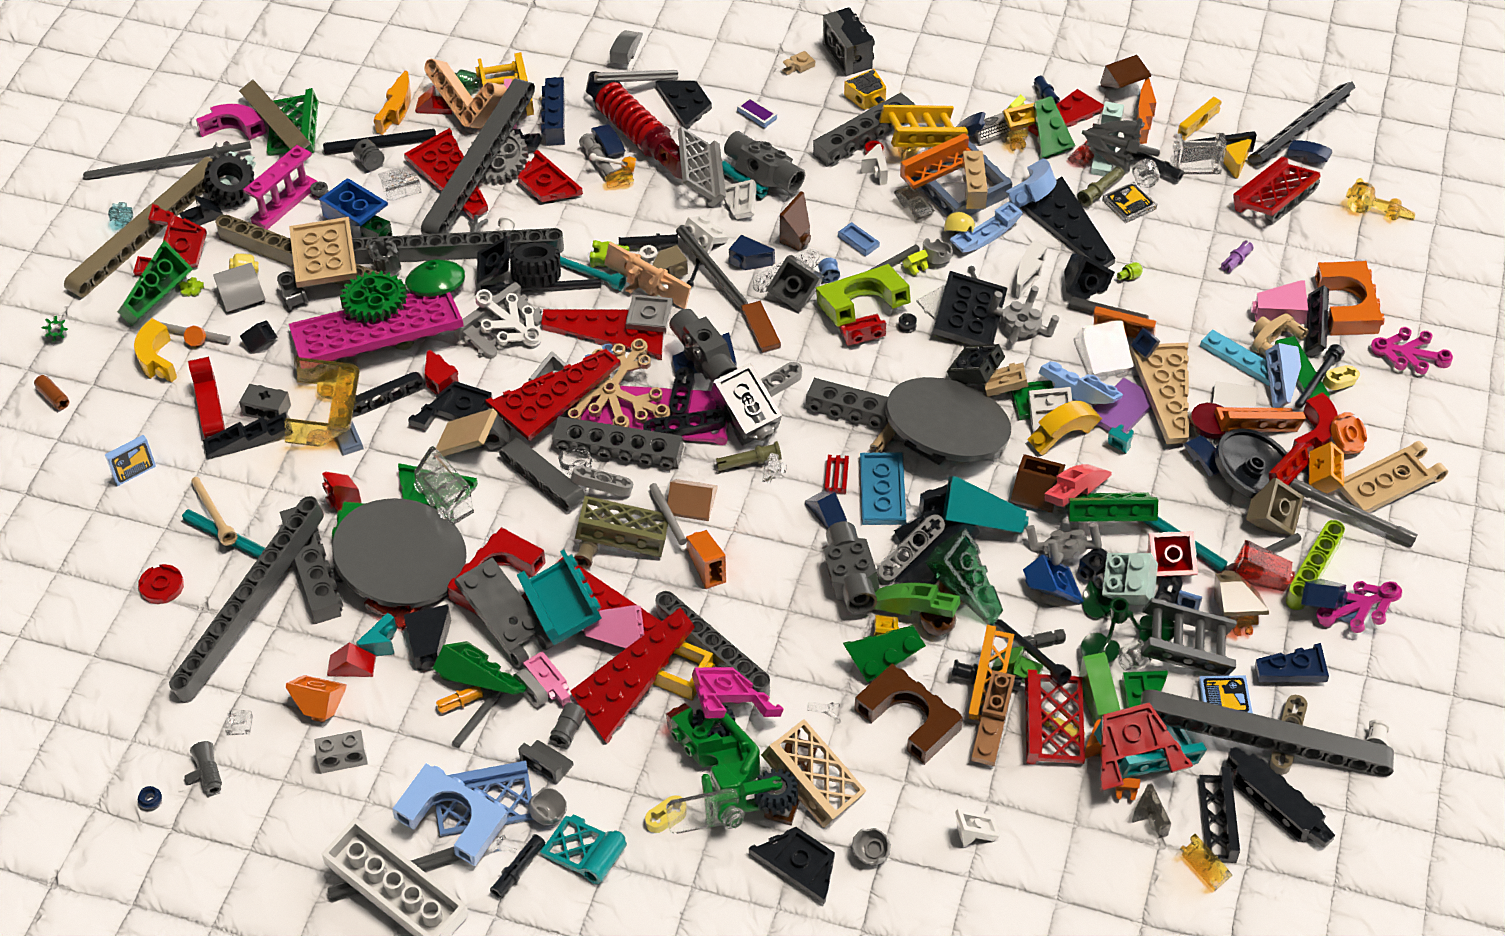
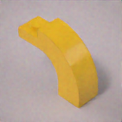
M153 318L145 323L137 333L134 342L135 353L140 368L147 377L151 379L157 375L159 378L166 379L172 383L177 378L174 365L157 355L160 349L171 341L167 326Z
M1084 401L1068 402L1046 414L1038 422L1041 426L1027 440L1039 454L1044 455L1065 434L1073 430H1082L1088 434L1102 418Z

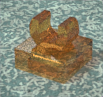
M1258 615L1228 616L1229 619L1237 621V625L1233 628V633L1237 636H1241V629L1245 627V634L1252 635L1253 627L1251 625H1259Z

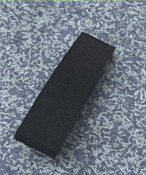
M284 412L268 421L261 417L245 426L238 422L204 439L203 443L208 458L263 445L292 433L294 430L289 415Z

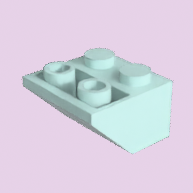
M1107 553L1102 595L1111 599L1124 598L1130 605H1146L1155 595L1158 563L1151 553Z

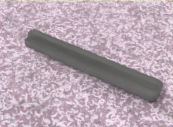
M1071 297L1069 302V308L1094 314L1095 307L1098 306L1149 319L1147 314L1077 297Z

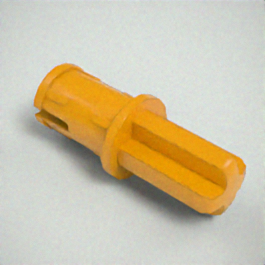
M472 686L460 692L456 690L455 694L437 700L436 706L440 713H444L459 706L463 708L465 704L483 698V694L478 686Z

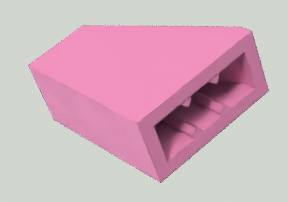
M1305 280L1257 293L1256 300L1252 301L1251 313H1255V322L1263 316L1272 321L1287 313L1295 318V321L1299 324H1305L1308 313Z
M634 605L600 610L598 612L602 619L582 630L585 632V636L627 648L644 635L641 606Z

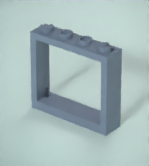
M969 141L968 148L971 151H979L975 144ZM983 154L986 177L995 185L987 189L986 208L1008 198L1006 191L1012 188V181ZM914 176L911 179L915 182L920 180L922 177ZM936 180L919 187L947 216L954 212H963L971 216L983 210L966 209L965 200L958 203Z

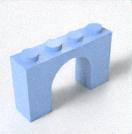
M425 763L392 808L394 819L414 830L433 805L442 801L461 803L469 810L471 820L455 842L454 854L476 866L506 823L507 810L501 803L488 800L481 791L477 789L471 790L466 787L462 780L447 776L440 767L435 765L432 767Z

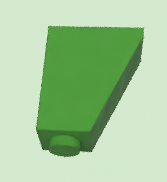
M1105 652L1083 656L1079 677H1082L1083 697L1095 725L1097 720H1102L1104 714L1119 711L1120 706Z

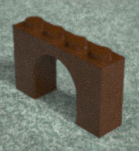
M891 664L855 697L854 710L870 723H873L888 708L896 704L908 703L919 707L925 713L927 720L908 738L907 751L924 765L962 730L963 717L956 709L950 708L939 696L933 695L922 683L913 680L905 670L896 667L894 664Z

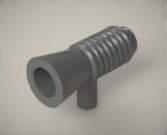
M210 741L198 742L190 748V753L198 767L196 770L184 775V778L188 784L201 778L203 789L208 794H216L221 791L222 781L217 764L214 761L213 743Z

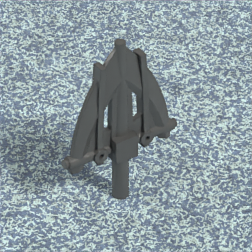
M1138 118L1137 121L1120 120L1103 124L1093 123L1092 128L1082 130L1081 133L1088 141L1086 145L1093 147L1100 156L1114 166L1121 167L1124 173L1130 171L1129 162L1134 159L1132 153L1137 154V152H1141L1158 157L1160 154L1159 149L1141 145L1140 142L1136 141L1138 137H1141V134H1139L1140 128H1143L1145 125L1141 118ZM1116 131L1121 132L1124 138L1110 134ZM1106 144L1120 148V150L1117 152L1112 151Z

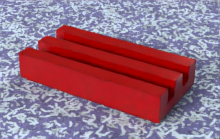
M828 454L825 491L846 494L849 456L841 458V455H836V458H833L832 455ZM832 463L835 464V476H834V487H833V488L830 487V476H831V465H832ZM840 464H844L842 488H838Z

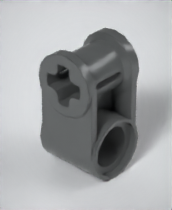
M289 271L280 273L277 277L278 286L288 310L303 302L305 304L308 303L303 287L297 288L295 275Z

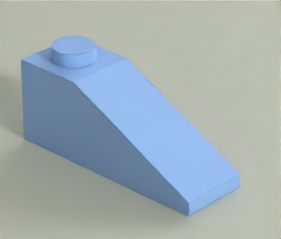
M1279 343L1265 351L1273 408H1281L1291 402L1301 368L1298 347Z

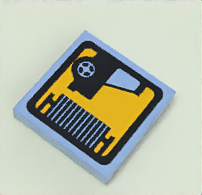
M144 435L105 454L113 480L117 486L156 467L150 446Z
M1246 675L1199 677L1203 702L1253 713Z

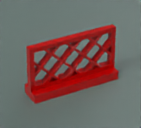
M1280 157L1233 194L1235 211L1242 213L1244 210L1250 209L1273 216L1321 178V174L1314 170L1291 165L1288 162V158Z
M1028 669L1025 677L1026 764L1036 765L1037 761L1085 763L1082 677L1071 676L1067 682L1077 684V691L1071 695L1063 688L1064 685L1057 684L1051 678V675L1037 674V670ZM1041 681L1050 682L1055 688L1047 693L1041 687ZM1058 690L1067 698L1061 704L1051 697ZM1046 700L1056 708L1050 714L1041 708V705ZM1069 702L1073 703L1078 709L1073 716L1063 708ZM1057 712H1060L1068 719L1061 726L1052 718ZM1047 721L1056 728L1050 735L1042 729V725ZM1070 723L1079 729L1078 733L1073 737L1064 729ZM1059 732L1068 740L1062 747L1052 739ZM1049 742L1057 751L1054 754H1042V747ZM1070 744H1073L1079 750V756H1070L1065 749Z

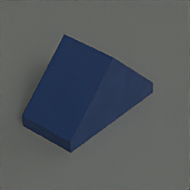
M822 491L805 500V504L826 529L837 522H847L836 492Z

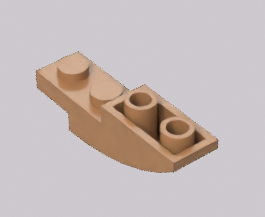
M992 670L971 759L973 762L995 766L1015 675Z

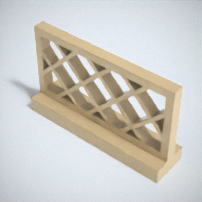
M805 719L800 721L777 741H774L761 754L771 768L775 769V772L783 769V774L788 771L791 776L795 777L798 787V799L823 828L866 792V789ZM800 728L807 733L808 741L797 739V731ZM783 742L792 744V754L786 753L780 744ZM797 745L807 746L808 756L797 755ZM813 748H819L824 753V759L814 758ZM797 760L808 762V772L802 771L797 766ZM813 763L824 765V775L813 773ZM829 766H834L839 770V777L829 776ZM813 779L824 780V790L817 789L813 784ZM829 781L839 783L840 793L829 791ZM845 784L852 785L858 793L855 795L845 794ZM829 797L840 799L839 809H834L829 803Z

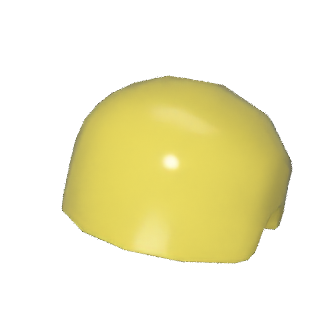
M954 212L946 218L944 231L973 232L975 223L971 216L963 212Z

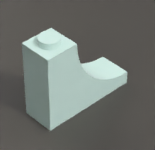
M1105 102L1101 124L1122 120L1124 105ZM1116 131L1110 135L1120 136V132ZM1106 144L1110 150L1116 152L1117 147ZM1095 151L1091 174L1105 176L1111 172L1113 164Z

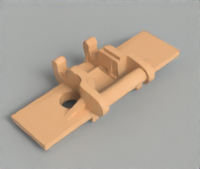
M612 242L609 243L604 265L627 277V282L630 285L626 287V292L631 294L635 289L641 288L646 291L647 296H657L658 294L661 297L673 298L674 304L686 309L691 291L690 285L668 274V270L658 269L643 261L641 255L631 253ZM661 283L667 284V285H668V289L665 288V287H663V285H662Z

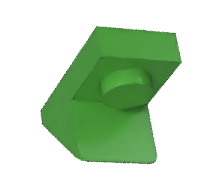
M1023 646L1014 647L1011 649L1007 674L1021 676L1022 682L1025 683L1028 669L1037 670V674L1042 673V664L1023 657ZM1006 652L1001 655L1003 659H1005ZM999 658L996 659L992 666L993 671L1003 669V664Z

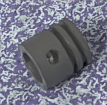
M369 139L359 141L353 149V155L367 170H376L384 162V154Z

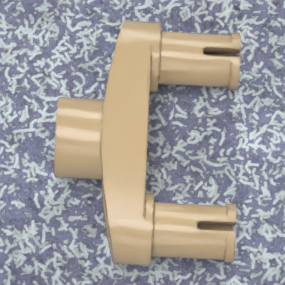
M1287 313L1272 321L1263 316L1253 327V331L1258 335L1251 349L1258 354L1266 356L1265 351L1273 347L1271 343L1282 333L1288 331L1299 340H1303L1309 330L1295 321V318Z

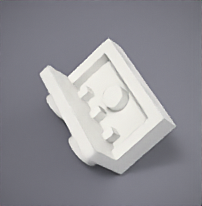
M704 215L688 217L684 225L708 254L713 244L727 243L729 236L723 232L721 227L714 225L710 218Z

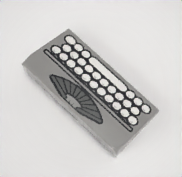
M1002 112L985 118L984 122L986 123L980 132L976 131L973 137L979 145L1013 134V131L1009 129Z

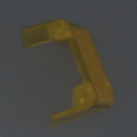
M297 357V382L317 384V394L322 398L332 399L328 423L285 418V443L321 447L351 428L360 373L356 365Z

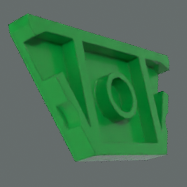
M398 463L403 499L421 502L440 512L446 513L478 485V480L474 477Z

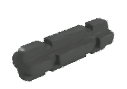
M1064 629L1054 630V633L1047 631L1033 634L1034 637L1031 635L1023 636L1036 648L1054 644L1055 641L1056 643L1066 641Z

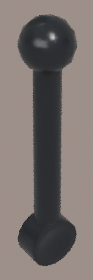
M698 258L695 260L696 266L691 278L686 283L691 288L694 286L693 281L699 266L703 265Z

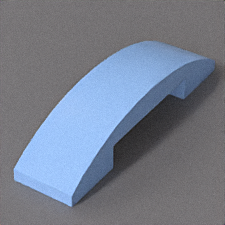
M1009 201L996 209L995 216L974 228L973 232H959L950 238V242L962 252L977 250L1005 233L1023 215V212Z

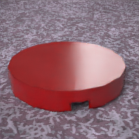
M160 564L159 567L147 569L141 575L138 581L139 592L143 599L149 603H168L181 594L184 588V578L180 570L173 565Z

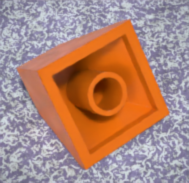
M302 675L287 682L285 688L303 715L311 716V719L314 721L324 722L335 715L347 684Z

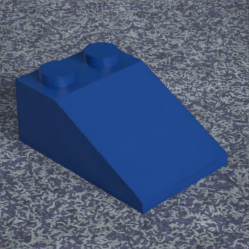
M346 178L319 198L324 217L329 220L349 217L350 226L360 227L388 206L387 201L349 178Z

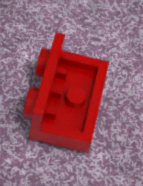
M877 313L857 318L854 322L839 326V330L847 346L886 336V321L881 320Z

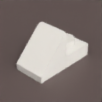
M877 144L863 157L861 173L874 172V177H878L879 184L886 185L888 181V168L881 144Z
M961 809L955 811L957 829L963 847H967L976 838L995 841L1000 837L992 815Z

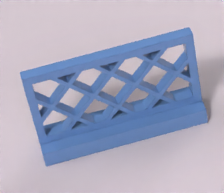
M526 761L447 775L451 778L456 777L462 780L465 786L471 790L477 789L481 791L492 802L497 801L501 803V799L507 792L517 798L510 808L502 804L507 810V821L504 825L534 820L530 813L519 815L514 811L520 801L529 805V800L532 797ZM525 780L526 787L520 795L510 789L514 782ZM491 786H498L503 789L497 799L486 793ZM453 801L449 808L440 802L435 804L440 837L463 833L469 824V821L466 820L470 815L469 810L461 817L452 811L458 802ZM449 814L459 820L455 827L444 829L443 822Z

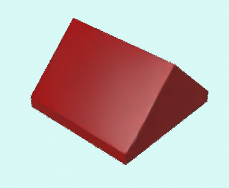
M1194 531L1148 534L1147 553H1151L1158 563L1157 577L1198 575Z

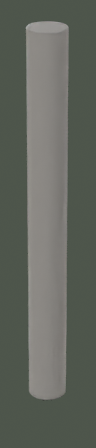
M160 322L167 326L168 332L184 335L185 330L188 328ZM205 331L206 340L226 344L231 342V336Z
M657 483L650 484L649 488L679 545H685L687 539Z

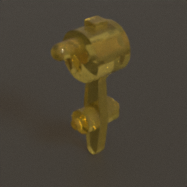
M1362 178L1356 179L1355 184L1351 188L1349 187L1345 197L1348 198L1347 205L1354 212L1365 213L1374 207L1385 212L1389 220H1397L1398 217L1408 220H1414L1415 212L1403 207L1400 199L1393 198L1390 201L1376 198L1375 188L1371 184L1364 182Z

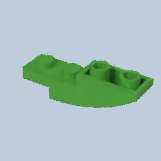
M900 583L885 586L875 591L877 605L874 609L911 616L915 610L953 618L960 605V596L938 592V585Z

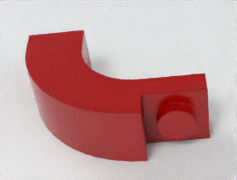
M1323 392L1306 400L1303 412L1315 429L1294 439L1292 448L1297 443H1306L1309 454V451L1333 441L1331 424L1334 417L1338 414L1332 401Z

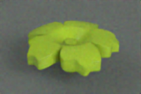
M191 277L187 282L182 281L179 284L183 296H191V294L196 296L204 288V282L197 281L196 277Z

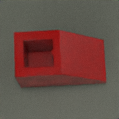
M428 350L425 364L427 388L437 395L452 382H459V373L455 366L445 362L441 355H436L433 351Z
M327 471L322 473L324 480L322 487L327 494L325 499L330 508L334 507L338 512L342 510L344 502H362L359 489L349 475Z

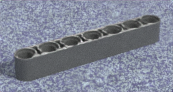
M661 591L656 595L655 604L658 618L663 621L681 607L695 626L685 641L713 653L715 667H733L754 684L752 688L755 691L764 692L770 696V676L672 592Z

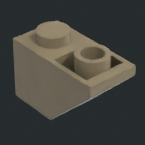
M677 245L658 252L652 266L658 269H666L668 274L676 278L688 274L687 259Z

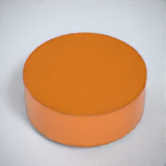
M190 326L185 330L184 340L188 345L198 347L205 342L206 333L201 327Z

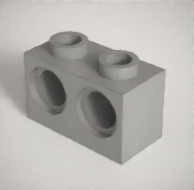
M362 730L314 739L316 758L321 774L368 764Z

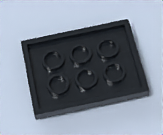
M949 271L932 334L969 345L994 344L1000 316L991 313L989 307L994 293L999 291L1002 293V298L998 307L1003 308L1008 288Z

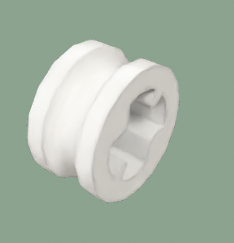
M651 245L643 246L640 249L641 259L649 264H653L657 256V249Z

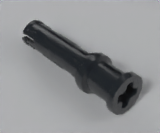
M955 659L951 680L958 678L967 680L970 684L975 683L978 665L975 663L973 665L960 663ZM988 672V674H987V678H986V679H988L989 677H991V675L989 674V672ZM1015 676L1012 690H1020L1021 676Z

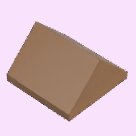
M674 479L670 482L667 504L674 516L709 521L718 485Z

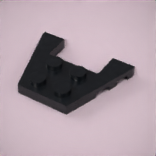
M454 381L437 394L433 402L421 407V411L417 415H411L408 418L409 425L426 430L435 415L456 420L489 410L490 408L486 405L485 400L493 398L492 392Z

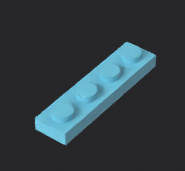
M1213 329L1201 340L1200 347L1270 387L1267 361Z

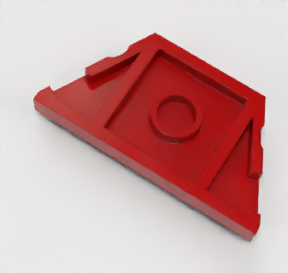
M539 150L534 152V158L527 162L525 169L518 175V182L541 202L583 194V188Z

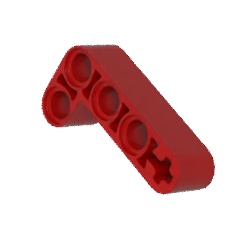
M209 356L188 361L205 439L225 429L216 379Z

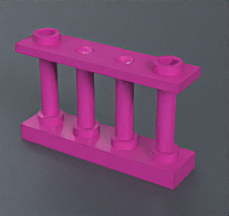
M296 145L243 189L244 193L255 198L259 211L250 217L252 224L268 230L311 193V185L318 181L306 175L303 162L312 156L310 151ZM297 168L298 178L292 182L290 173ZM284 180L285 189L279 193L277 184ZM270 191L272 200L265 205L263 196Z

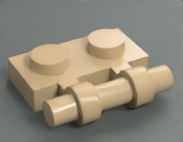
M1014 362L1010 363L1009 366L994 370L990 380L984 383L987 397L1028 387L1024 363L1015 364Z

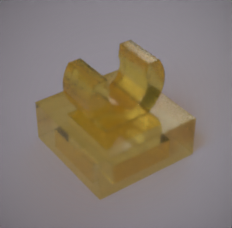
M1027 129L1009 131L1006 134L1005 142L1006 144H1011L1010 148L1012 151L1016 150V143L1021 145L1022 150L1025 149V140L1028 137Z

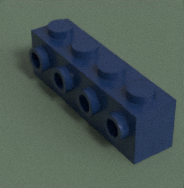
M564 77L545 78V86H542V97L545 98L541 99L542 110H545L541 111V118L545 124H541V133L546 137V146L565 145Z

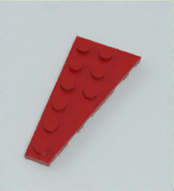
M543 309L542 330L561 335L572 334L577 336V339L584 341L586 338L595 340V343L600 345L611 344L612 348L616 344H623L625 350H631V344L634 340L643 339L648 346L647 354L655 356V359L662 360L664 332L626 329L629 309Z

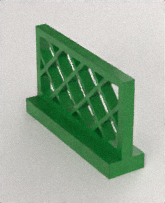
M313 88L305 89V95L273 100L277 106L285 105L281 109L284 114L290 109L294 110L289 115H285L296 127H301L299 130L311 143L305 149L314 153L319 101ZM303 102L299 107L295 106L297 103ZM300 113L302 116L295 120L294 117ZM269 126L268 156L289 152L291 149L279 136L274 135L275 131ZM278 142L281 143L279 147L273 148Z
M1149 492L1089 493L1088 495L1080 493L1075 498H1069V503L1065 506L1068 510L1069 522L1158 521L1159 499L1151 497Z

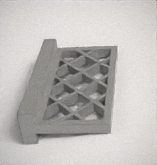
M681 126L678 129L683 183L707 197V205L713 208L726 197L720 143L714 140L709 144Z

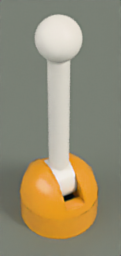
M594 153L589 155L591 161L600 160L620 164L626 172L633 173L635 168V157H625L620 161L596 156Z

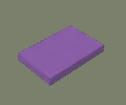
M1123 377L1114 386L1123 394V397L1114 403L1096 404L1093 409L1102 418L1097 425L1110 431L1112 427L1116 428L1122 424L1124 425L1123 432L1127 434L1152 407L1145 389Z

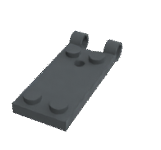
M493 557L455 579L454 583L516 667L522 666L523 662L529 659L525 649L519 645L532 637L536 638L544 650L554 646L537 616ZM509 619H516L517 624H510Z

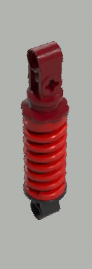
M590 72L585 91L593 98L595 109L604 114L607 119L621 130L641 150L643 155L654 157L674 177L682 179L680 150L674 139L671 138L670 129L660 121H657L656 117L651 115L637 99H634L619 81L610 80L605 83H595L594 74L601 72Z

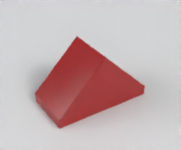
M349 642L330 655L327 676L373 677L376 655Z

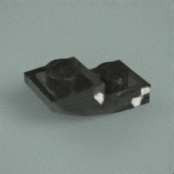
M909 185L894 192L902 207H909L916 220L932 215L935 211L928 200L917 189L913 190Z

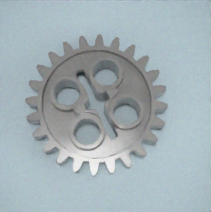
M514 131L509 133L480 179L481 182L486 179L488 184L492 180L495 181V184H498L499 180L505 183V178L513 180V174L518 176V170H524L523 165L527 164L526 159L529 158L527 145L524 139H521L520 134L515 135Z

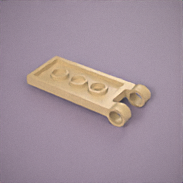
M1416 441L1410 446L1344 477V487L1339 488V490L1353 506L1370 513L1433 481L1440 482L1448 475L1449 471L1440 462L1427 469L1419 459L1426 455L1428 448L1421 441Z

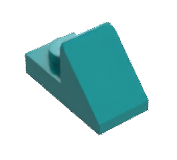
M387 613L356 642V645L376 656L394 654L392 641L389 640L397 631L394 617Z

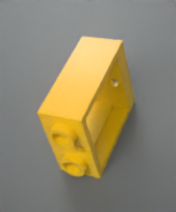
M684 642L679 649H675L673 652L699 663L698 667H715L713 653ZM662 670L655 676L657 678L653 683L655 686L693 701L697 694L693 678L687 681Z

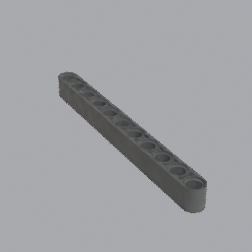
M516 78L511 82L424 218L421 225L422 234H442L448 232L535 92L534 83Z
M558 228L352 238L356 264H373L366 246L368 244L372 245L377 238H381L383 244L385 241H392L396 244V249L398 250L397 257L400 262L436 259H476L478 251L506 236L510 237V252L515 247L527 243H546L556 247L560 253L564 251L563 232Z
M307 496L299 501L171 677L169 686L181 702H189L196 697L322 521L324 513L315 497Z
M1145 690L1141 694L1140 705L1150 702L1167 726L1375 776L1387 777L1394 772V750L1386 745L1157 690Z

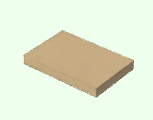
M492 408L449 421L433 454L440 458L484 445L496 419L497 412Z

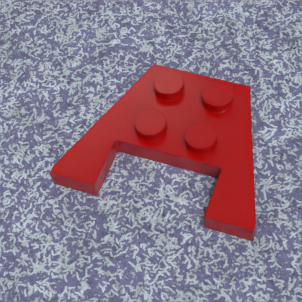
M152 204L148 218L149 222L167 225L163 241L165 240L192 268L198 267L207 235L206 229L185 218L182 219L168 210L165 211L156 204ZM137 256L133 273L136 276H140L151 258Z
M1150 702L1102 716L1101 791L1124 785L1117 761L1124 759L1126 756L1163 749L1170 773L1193 767L1192 762L1185 756L1181 746L1168 732L1166 725Z

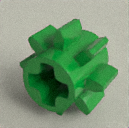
M53 316V321L47 318L44 319L47 323L46 326L41 327V329L46 331L44 337L52 336V341L56 340V336L63 339V331L68 330V328L63 326L65 320L57 321V316ZM51 324H52V325H56V324H57V325L59 326V327L57 328L58 333H57V332H52V333H51V331H50V330L52 329Z

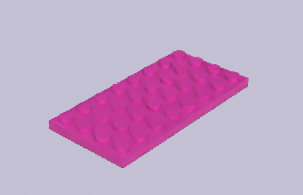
M450 292L438 296H418L409 293L407 294L406 304H403V309H397L398 314L391 313V318L383 317V321L379 318L376 319L375 323L372 322V319L365 323L364 318L357 321L356 316L350 318L349 314H345V311L341 310L289 323V328L301 367L303 368L306 366L313 367L318 363L326 361L333 362L338 358L346 356L353 357L358 353L366 351H376L378 348L385 346H395L405 341H415L425 336H435L444 331H455L460 327H464L463 319Z

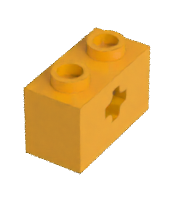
M1332 442L1309 451V485L1326 494L1344 487V453Z

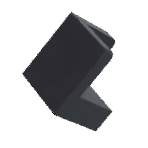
M267 320L255 324L240 335L249 352H254L263 344L278 338Z
M923 514L894 530L900 543L925 519ZM923 527L921 528L927 534L931 530L930 527L927 530H924ZM916 534L913 537L914 545L924 540L920 534Z

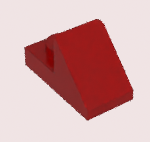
M434 85L418 98L415 109L416 113L453 115V111L444 98L436 96Z

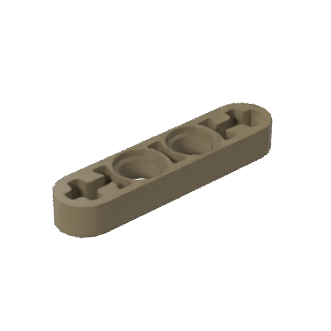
M1296 694L1288 697L1281 720L1286 722L1293 721L1296 724L1303 725L1308 707L1307 700L1303 696ZM1294 704L1299 705L1297 714L1292 713ZM1273 751L1269 766L1277 774H1287L1291 769L1294 756ZM1281 755L1285 756L1283 765L1278 764Z

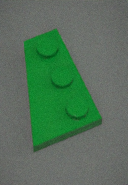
M1052 96L1035 101L1033 108L1035 123L1038 129L1037 139L1041 151L1040 160L1073 149L1076 145Z
M913 625L887 631L876 636L863 637V639L852 642H843V645L867 683L879 676L891 664L897 665L926 646Z

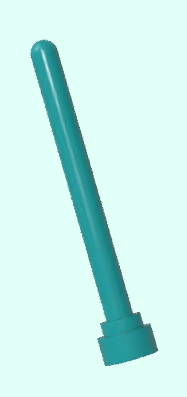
M560 256V265L609 282V285L614 289L621 291L626 284L625 275L619 273L610 275Z

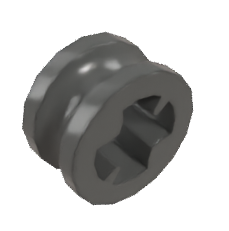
M322 181L315 182L310 187L312 197L315 200H319V198L329 192L328 185Z

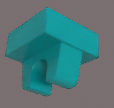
M1122 424L1116 428L1112 427L1108 433V444L1127 453L1131 448L1134 431L1131 429L1129 433H1124V425Z

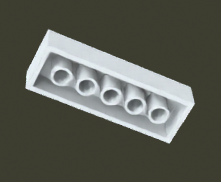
M354 818L321 853L324 864L413 936H451L468 917L467 906L357 818Z

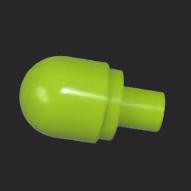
M1132 262L1125 265L1122 271L1117 273V278L1119 280L1124 278L1126 280H1133L1141 276L1143 268L1141 264Z

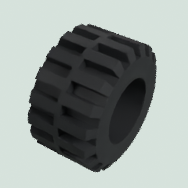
M228 153V156L220 154L219 158L215 156L212 158V162H208L204 175V190L208 193L210 200L214 198V203L216 204L220 202L224 207H226V204L234 207L236 203L239 206L243 201L246 202L249 199L250 195L244 193L243 189L254 181V171H252L251 164H247L245 158L240 159V155L235 157L232 156V153ZM230 175L237 178L239 183L226 185L219 178Z
M527 243L515 247L510 252L511 279L520 284V286L543 287L555 283L561 277L560 251L553 245L546 243Z

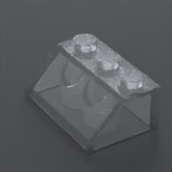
M431 446L414 471V486L419 493L423 492L428 503L432 507L435 506L438 509L443 520L447 519L453 526L474 513L470 485L434 446Z

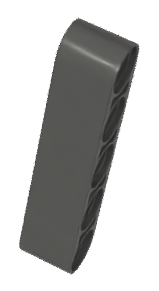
M516 437L499 450V455L506 464L565 511L569 512L584 500L585 493L580 486L573 483L570 478L521 439Z

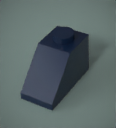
M740 235L729 248V263L744 270L773 266L775 264V249Z
M1321 578L1305 582L1301 604L1334 609L1342 607L1348 597L1347 585Z

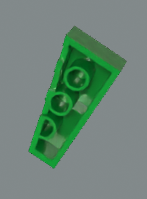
M164 240L117 312L133 326L191 273L193 268Z

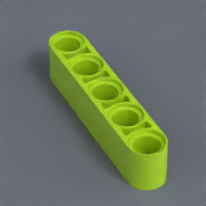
M1328 521L1320 532L1290 584L1286 598V604L1289 608L1302 610L1306 606L1301 604L1305 582L1320 579L1325 573L1343 538L1345 526L1340 521Z

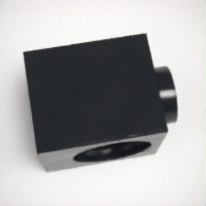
M1101 547L1100 549H1092L1079 561L1078 573L1084 580L1094 582L1093 580L1096 575L1105 572L1108 552Z

